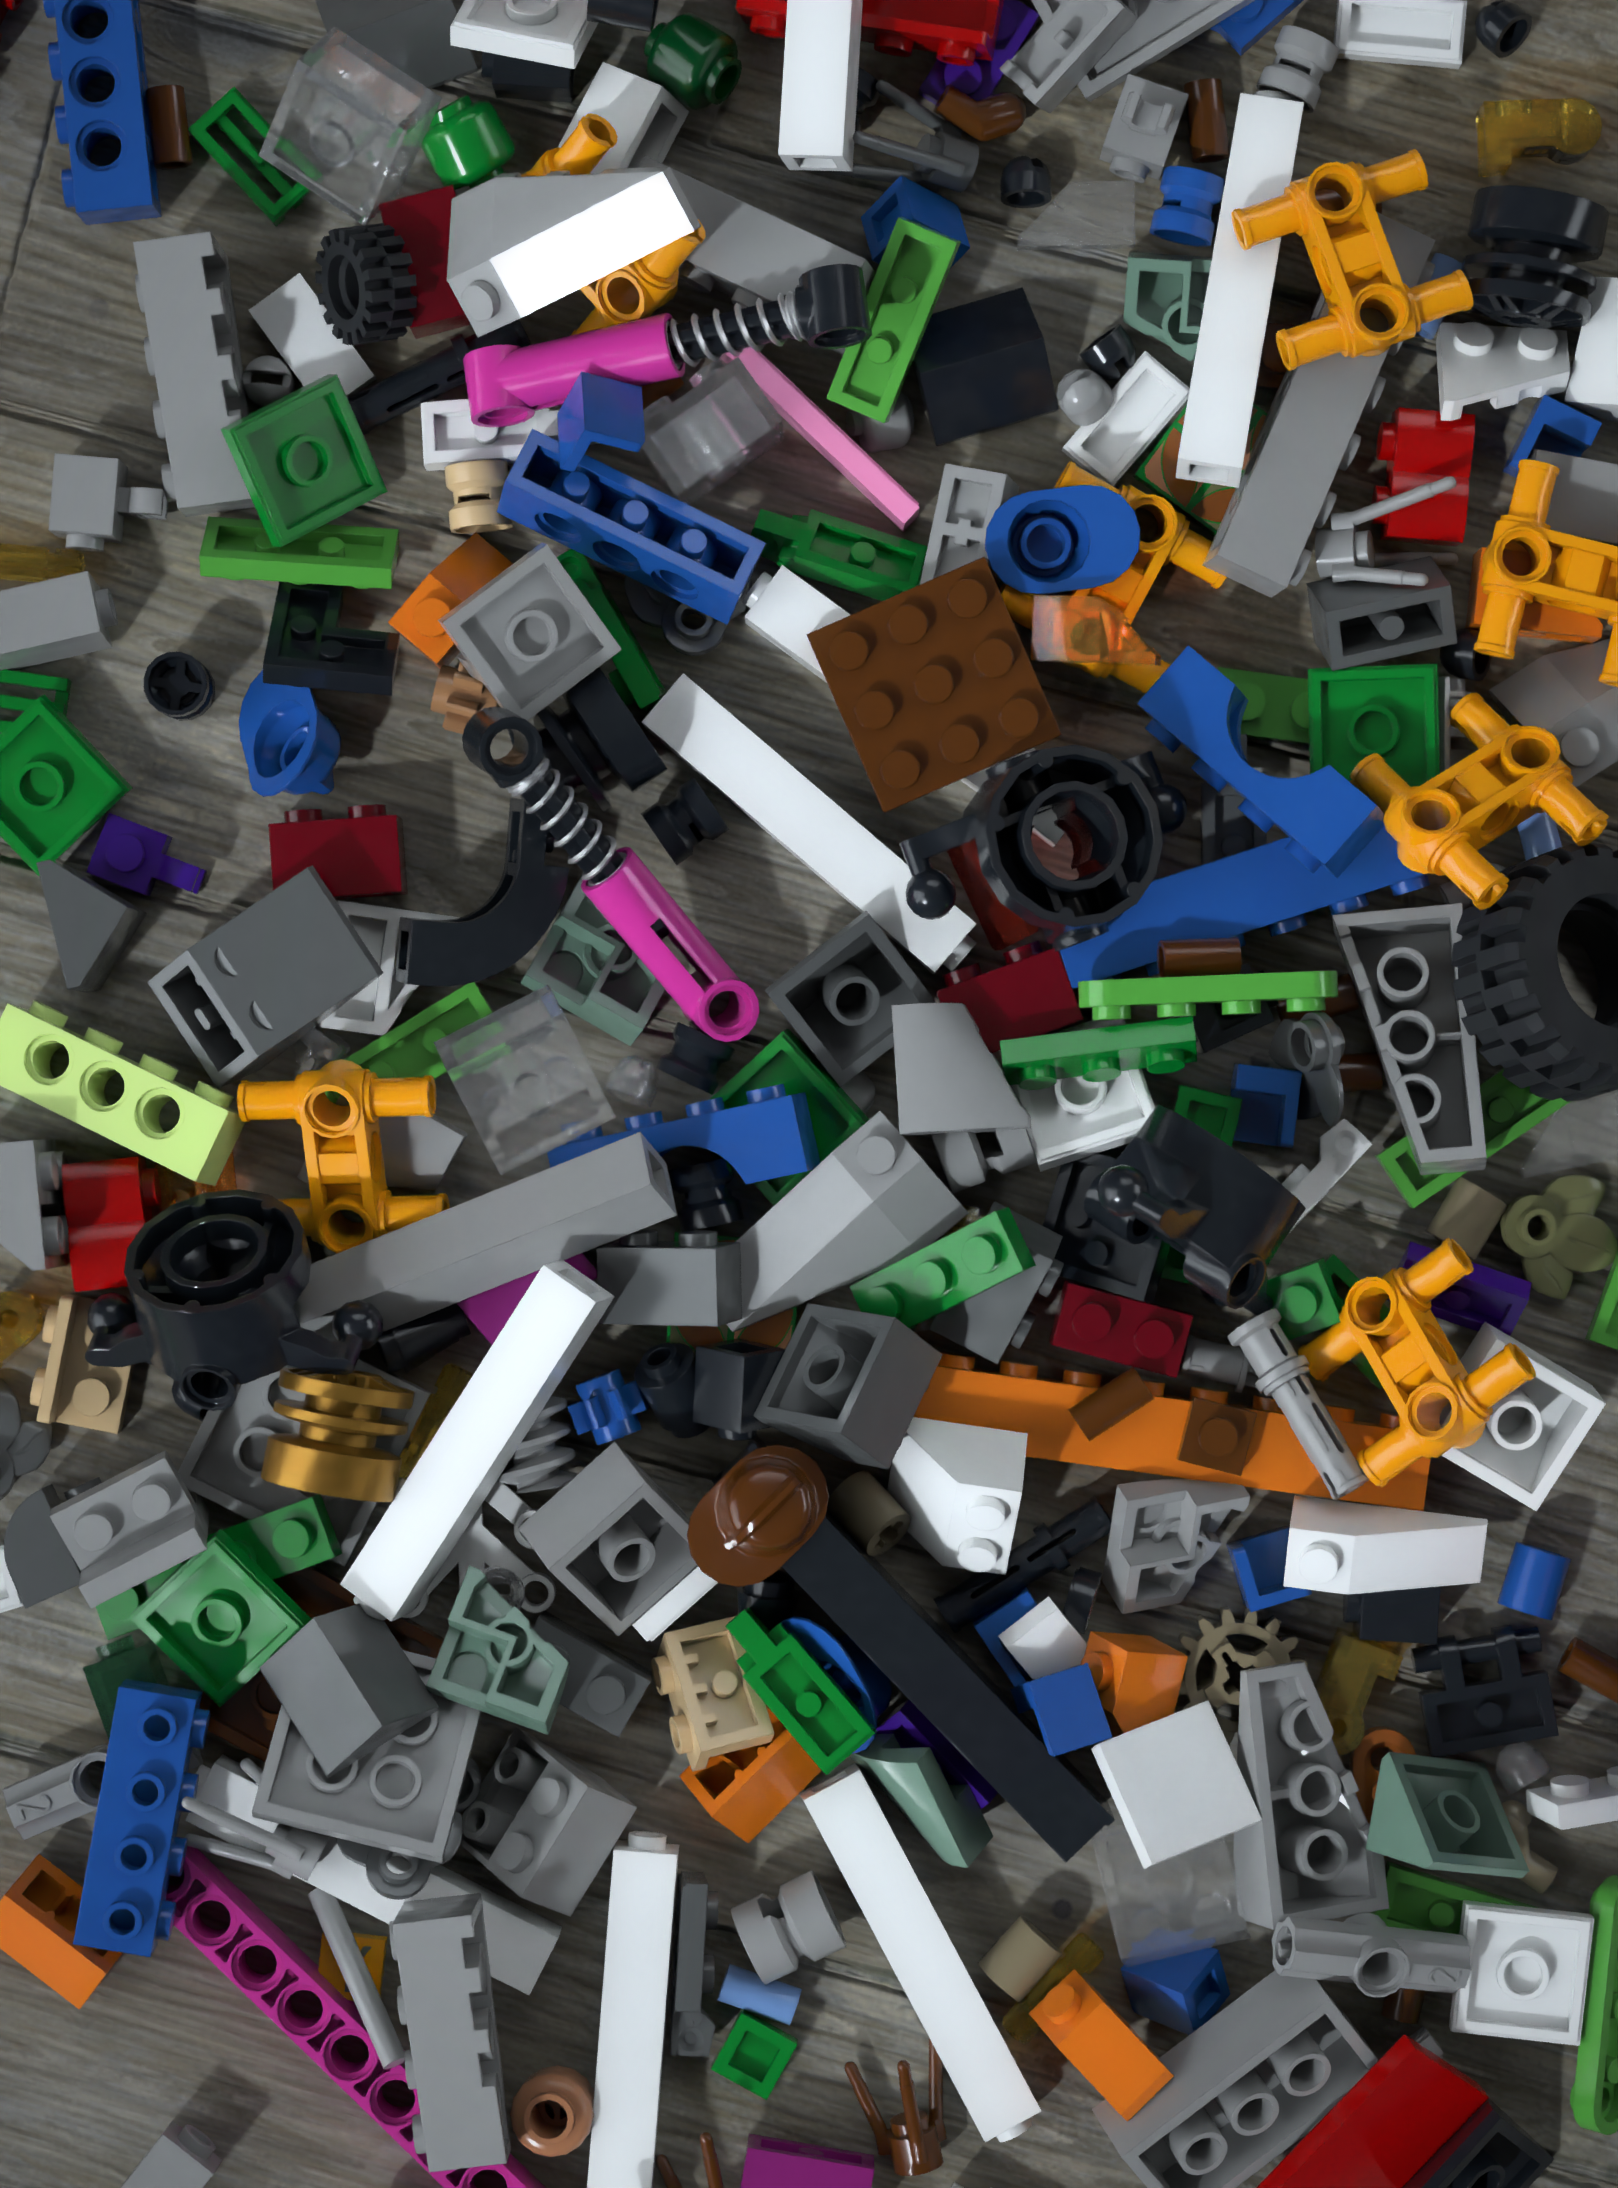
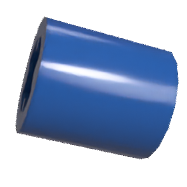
M1516 1541L1497 1603L1536 1617L1553 1620L1571 1558Z

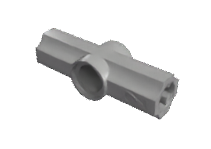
M109 1743L97 1745L85 1754L3 1788L7 1812L14 1828L17 1829L23 1840L97 1810L100 1790L94 1787L89 1780L88 1770L91 1762H105ZM192 1748L189 1770L203 1764L199 1748Z
M1358 1913L1347 1918L1344 1922L1287 1916L1285 1921L1277 1922L1271 1940L1273 1946L1272 1965L1279 1976L1355 1983L1358 1989L1365 1995L1374 1998L1386 1997L1395 1993L1400 1988L1455 1993L1458 1988L1466 1987L1472 1970L1469 1956L1470 1945L1463 1935L1388 1927L1378 1915L1371 1913Z

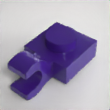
M111 813L107 816L86 871L147 896L151 895L156 879L198 894L207 873L204 869L166 855L173 837Z

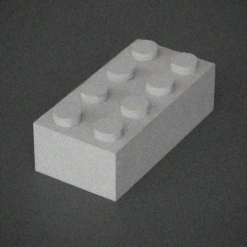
M1274 1970L1159 2058L1174 2077L1128 2122L1106 2099L1095 2106L1092 2111L1121 2158L1147 2188H1236L1309 2133L1379 2060L1319 1980L1279 1976L1276 1970Z

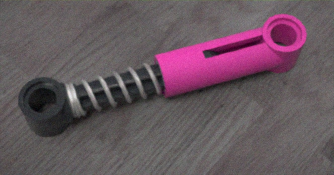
M851 264L821 266L802 274L799 278V285H797L794 292L788 291L786 295L779 293L778 300L763 303L758 298L755 306L742 308L741 305L736 303L734 311L720 313L715 308L713 316L700 319L693 313L691 321L679 324L671 314L664 313L525 347L504 344L475 349L467 353L463 358L471 421L473 424L481 427L511 426L531 419L537 410L563 405L581 371L636 386H644L683 377L685 362L690 366L696 367L702 358L708 357L712 361L717 362L722 354L727 352L739 357L744 348L751 347L755 351H761L765 344L770 342L777 346H783L787 338L800 342L805 339L808 341L809 346L818 349H839L860 344L872 336L863 271L861 267Z
M497 706L484 708L475 713L465 725L462 735L463 750L469 761L489 774L500 788H508V792L512 793V797L521 796L528 805L526 813H535L541 820L540 830H549L556 838L554 847L562 846L570 855L568 857V864L577 863L583 870L582 891L676 1001L685 1018L715 1040L723 1042L736 1041L749 1034L755 1026L760 1012L759 1000L754 990L739 979L632 848L623 847L616 850L615 838L604 836L601 833V821L590 819L587 816V804L576 802L573 799L574 789L572 787L562 786L559 782V771L551 769L549 759L545 758L546 751L542 746V738L536 727L512 711ZM511 729L514 733V744L511 751L500 759H493L490 751L492 739L502 730ZM666 936L696 970L694 973L689 974L662 940ZM723 991H729L727 1008L718 1016L710 1017L709 1007L713 998Z

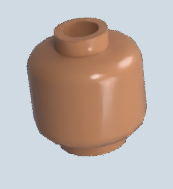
M559 2065L541 2068L530 2075L514 2096L510 2111L512 2128L521 2144L535 2154L548 2157L567 2155L581 2146L592 2130L594 2089L588 2079L579 2072ZM549 2106L554 2108V2113L550 2110ZM562 2108H564L567 2114L562 2115Z

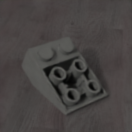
M312 865L188 948L150 979L148 984L217 1089L264 1068L384 972Z

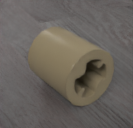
M1459 1177L1454 1182L1425 1231L1440 1242L1446 1238L1455 1240L1468 1257L1475 1261L1508 1206L1479 1186Z
M863 1470L848 1477L834 1490L828 1500V1511L869 1556H876L889 1550L904 1536L911 1523L910 1515L870 1471Z
M1019 1915L978 1961V1965L1004 1992L1016 2001L1021 2002L1063 1953L1036 1925L1024 1916Z

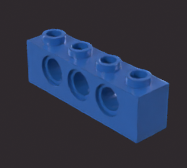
M43 0L47 18H56L58 42L48 43V56L53 80L62 81L65 105L55 106V123L60 144H69L71 168L62 169L61 172L66 207H75L77 215L86 225L162 217L146 98L148 81L139 0ZM91 13H103L108 16L107 27L101 35L91 39L78 36V27L84 17ZM98 76L114 78V90L107 99L101 102L85 100V89L92 79ZM104 139L120 141L121 152L116 161L107 166H98L92 163L91 154L97 143Z
M534 429L531 430L504 482L497 513L728 625L754 573L766 544L585 454L574 472L560 469L559 441Z

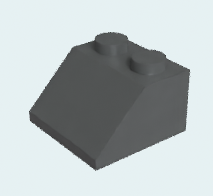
M808 1303L754 1413V1417L766 1425L844 1461L889 1469L919 1403L928 1389L942 1354L896 1317Z

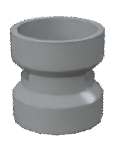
M1282 26L1274 45L1277 56L1273 64L1264 67L1256 88L1258 91L1273 90L1288 95L1292 101L1304 102L1303 112L1311 113L1314 111L1322 93L1319 82L1323 74L1332 71L1340 50L1331 41L1312 31L1297 26Z

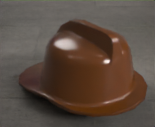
M781 1445L757 1448L739 1460L702 1497L690 1516L687 1539L690 1554L700 1570L718 1583L736 1587L760 1583L775 1573L812 1537L825 1518L829 1494L824 1474L812 1458L797 1448Z

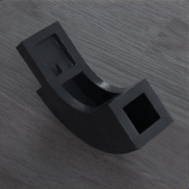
M510 798L503 874L495 892L481 907L468 915L450 920L400 917L394 981L425 986H455L480 981L512 966L525 956L545 934L562 902L569 868L544 865L545 853L553 851L556 838L549 830H540L541 820L535 813H526L528 805L523 799Z

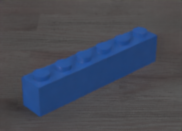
M1385 825L1338 878L1322 865L1314 874L1306 869L1284 849L1292 840L1288 836L1152 881L1137 904L1107 922L1109 932L1060 950V954L1072 989L1078 987V982L1123 979L1122 972L1144 965L1148 975L1153 976L1159 974L1157 949L1160 940L1237 937L1240 947L1247 945L1243 935L1245 932L1268 926L1271 937L1308 925L1304 915L1306 912L1329 905L1332 915L1344 914L1368 906L1369 903L1365 893L1389 885L1394 897L1429 886L1428 875L1412 871L1402 864L1397 855V841L1386 831Z

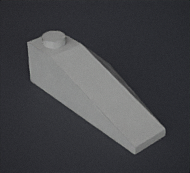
M670 167L606 169L599 174L570 175V171H551L545 176L521 177L520 172L502 173L452 198L447 282L477 337H480L695 231L701 225Z
M1610 639L1543 655L1488 690L1510 726L1516 724L1519 726H1536L1546 729L1555 736L1560 745V759L1571 769V774L1573 775L1572 784L1575 787H1578L1618 761V688L1598 681L1603 670Z
M879 1111L831 1152L736 1241L740 1242L742 1319L726 1325L732 1332H736L804 1304V1302L862 1280L864 1277L874 1274L938 1241L969 1213L906 1139L900 1135L899 1131L887 1117Z
M1297 1661L1241 1670L1237 1765L1262 1820L1234 1833L1233 1857L1240 1919L1275 1930L1278 1921H1285L1287 1916L1330 1920L1358 1913L1389 1909L1384 1855L1366 1850L1370 1824L1367 1822L1355 1794L1359 1789L1352 1772L1345 1770L1332 1740L1334 1730L1305 1662Z

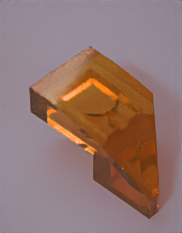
M1034 595L1031 660L1037 662L1161 666V655L1154 647L1148 646L1127 622L1129 619L1119 607L1109 605L1104 598L1093 596Z

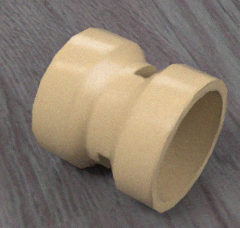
M477 460L455 463L444 467L446 487L453 492L454 506L449 511L451 533H488L514 527L513 520L497 513L504 482L509 474L507 461Z

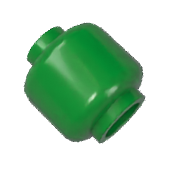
M466 94L424 119L429 128L421 136V148L444 187L453 185L454 189L457 190L469 186L471 189L495 176L505 173L502 166L514 155L515 145L490 102L486 100L473 102L469 94Z

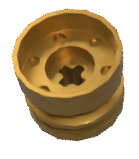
M282 1368L278 1385L286 1389L305 1393V1401L278 1399L274 1402L273 1411L301 1423L298 1434L279 1433L268 1436L261 1478L277 1485L316 1494L361 1501L393 1502L396 1497L402 1458L389 1451L375 1447L377 1436H400L407 1434L409 1423L381 1415L382 1407L411 1409L415 1392L396 1386L380 1375L355 1369L349 1375L318 1374L299 1368Z

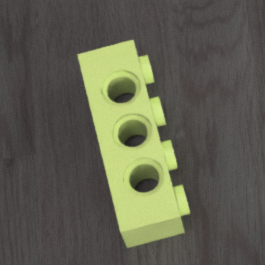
M34 1000L29 1010L7 1003L0 1018V1086L195 1182L216 1186L245 1122L241 1121L238 1111L230 1108L234 1096L202 1081H198L195 1090L174 1081L178 1072L177 1068L147 1054H143L140 1062L137 1063L119 1054L123 1042L91 1027H88L84 1036L67 1029L64 1026L69 1016ZM65 1046L69 1054V1065L61 1076L54 1078L50 1071L51 1057L57 1049ZM120 1073L124 1080L123 1095L115 1104L109 1105L104 1095L105 1085L111 1076ZM175 1100L180 1109V1118L177 1125L165 1133L159 1123V1114L167 1102Z

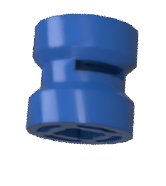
M1183 166L1164 167L1160 190L1164 195L1163 204L1154 211L1150 233L1161 239L1195 247L1211 246L1215 223L1211 218L1213 207L1221 202L1225 180L1213 173Z

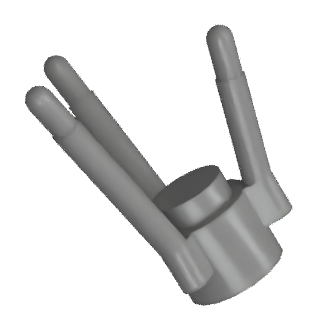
M1448 476L1353 512L1332 513L1331 528L1317 529L1315 535L1316 565L1321 580L1332 578L1333 583L1364 581L1425 586L1428 583V576L1426 574L1373 567H1383L1431 556L1437 565H1455L1458 562V556L1452 552L1375 553L1371 531H1359L1357 525L1453 489L1457 484L1456 479Z
M248 1758L243 1759L240 1762L241 1769L259 1785L263 1770ZM184 1797L181 1802L183 1808L266 1846L264 1851L266 1853L192 1833L184 1836V1838H188L187 1846L269 1869L289 1880L295 1874L308 1881L330 1838L327 1835L283 1824H278L274 1833H271L192 1797Z

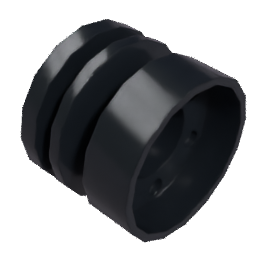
M1516 185L1489 186L1478 189L1474 198L1468 236L1474 242L1492 249L1494 252L1466 255L1463 259L1461 270L1467 276L1473 278L1468 279L1473 296V307L1469 311L1490 317L1501 323L1525 328L1544 329L1585 326L1590 321L1592 304L1581 296L1591 294L1596 289L1597 279L1592 273L1578 268L1571 263L1597 260L1602 255L1610 213L1604 206L1589 199L1560 191Z
M600 667L562 694L568 710L557 716L547 706L537 713L544 724L537 731L542 738V746L546 751L545 758L549 759L551 769L559 771V782L562 786H570L574 789L573 799L576 802L575 797L588 789L602 811L606 812L612 806L601 781L603 778L612 773L627 789L634 793L668 770ZM508 729L509 735H510V738H511V742H512V745H513V744H514V733L512 732L511 729Z

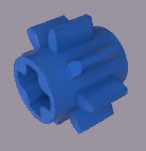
M620 1369L604 1373L575 1385L580 1401L570 1404L567 1408L577 1435L592 1430L596 1444L601 1445L642 1429L636 1413L647 1410L649 1408L648 1402L635 1380L625 1384Z

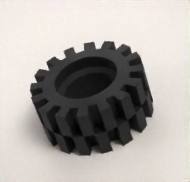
M384 223L330 230L328 232L329 236H324L321 241L324 251L317 252L316 262L322 266V271L315 272L316 283L322 284L323 293H319L317 296L319 305L326 304L327 311L323 315L326 324H334L332 334L337 339L343 338V344L346 345L380 342L403 337L408 332L406 326H412L414 316L409 309L417 307V297L411 294V286H417L416 274L409 275L408 266L413 261L410 252L402 253L405 242L401 235L394 236L395 229L390 225L384 226Z

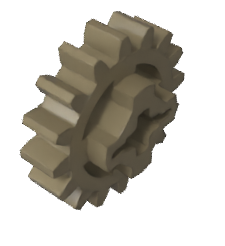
M1228 1606L1220 1607V1622L1214 1625L1203 1615L1198 1616L1196 1620L1202 1633L1196 1638L1185 1633H1181L1178 1637L1183 1646L1188 1650L1186 1653L1188 1659L1179 1695L1187 1694L1188 1699L1180 1705L1178 1711L1209 1700L1212 1709H1218L1225 1703L1239 1705V1688L1234 1683L1228 1684L1225 1687L1222 1685L1230 1678L1226 1669L1228 1665L1222 1658V1653L1224 1652L1242 1668H1247L1251 1665L1254 1668L1297 1661L1305 1662L1308 1668L1305 1658L1289 1656V1652L1299 1643L1298 1639L1293 1633L1278 1639L1276 1634L1279 1631L1281 1621L1272 1615L1261 1626L1257 1624V1611L1250 1612L1247 1607L1243 1612L1241 1620L1234 1619ZM1247 1634L1263 1640L1264 1643H1258L1251 1649L1231 1645L1226 1636ZM1207 1649L1212 1656L1209 1676L1199 1682V1686H1196L1197 1665L1202 1654ZM1214 1711L1228 1745H1230L1234 1733L1238 1732L1239 1717H1228Z

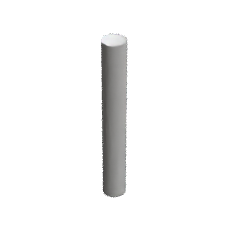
M316 1888L308 1894V1898L380 2062L385 2070L396 2067L405 2061V2051L336 1897Z

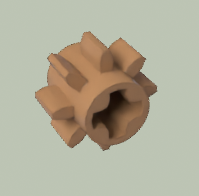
M461 662L458 669L442 665L435 684L430 709L433 712L445 715L442 728L463 734L465 725L475 713L484 708L500 707V705L484 683L471 677Z

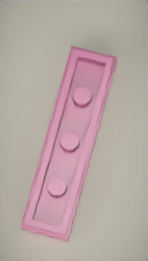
M748 347L744 348L739 357L732 355L730 352L722 354L720 358L902 532L918 517L920 503L760 351H755L753 348Z

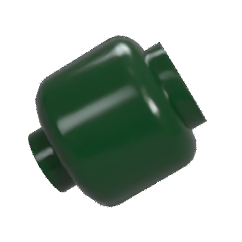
M692 13L676 16L668 23L662 22L652 30L645 43L644 54L648 57L646 71L649 81L663 86L678 102L693 110L708 107L712 103L715 105L721 104L733 92L740 78L742 64L738 59L736 41L730 35Z

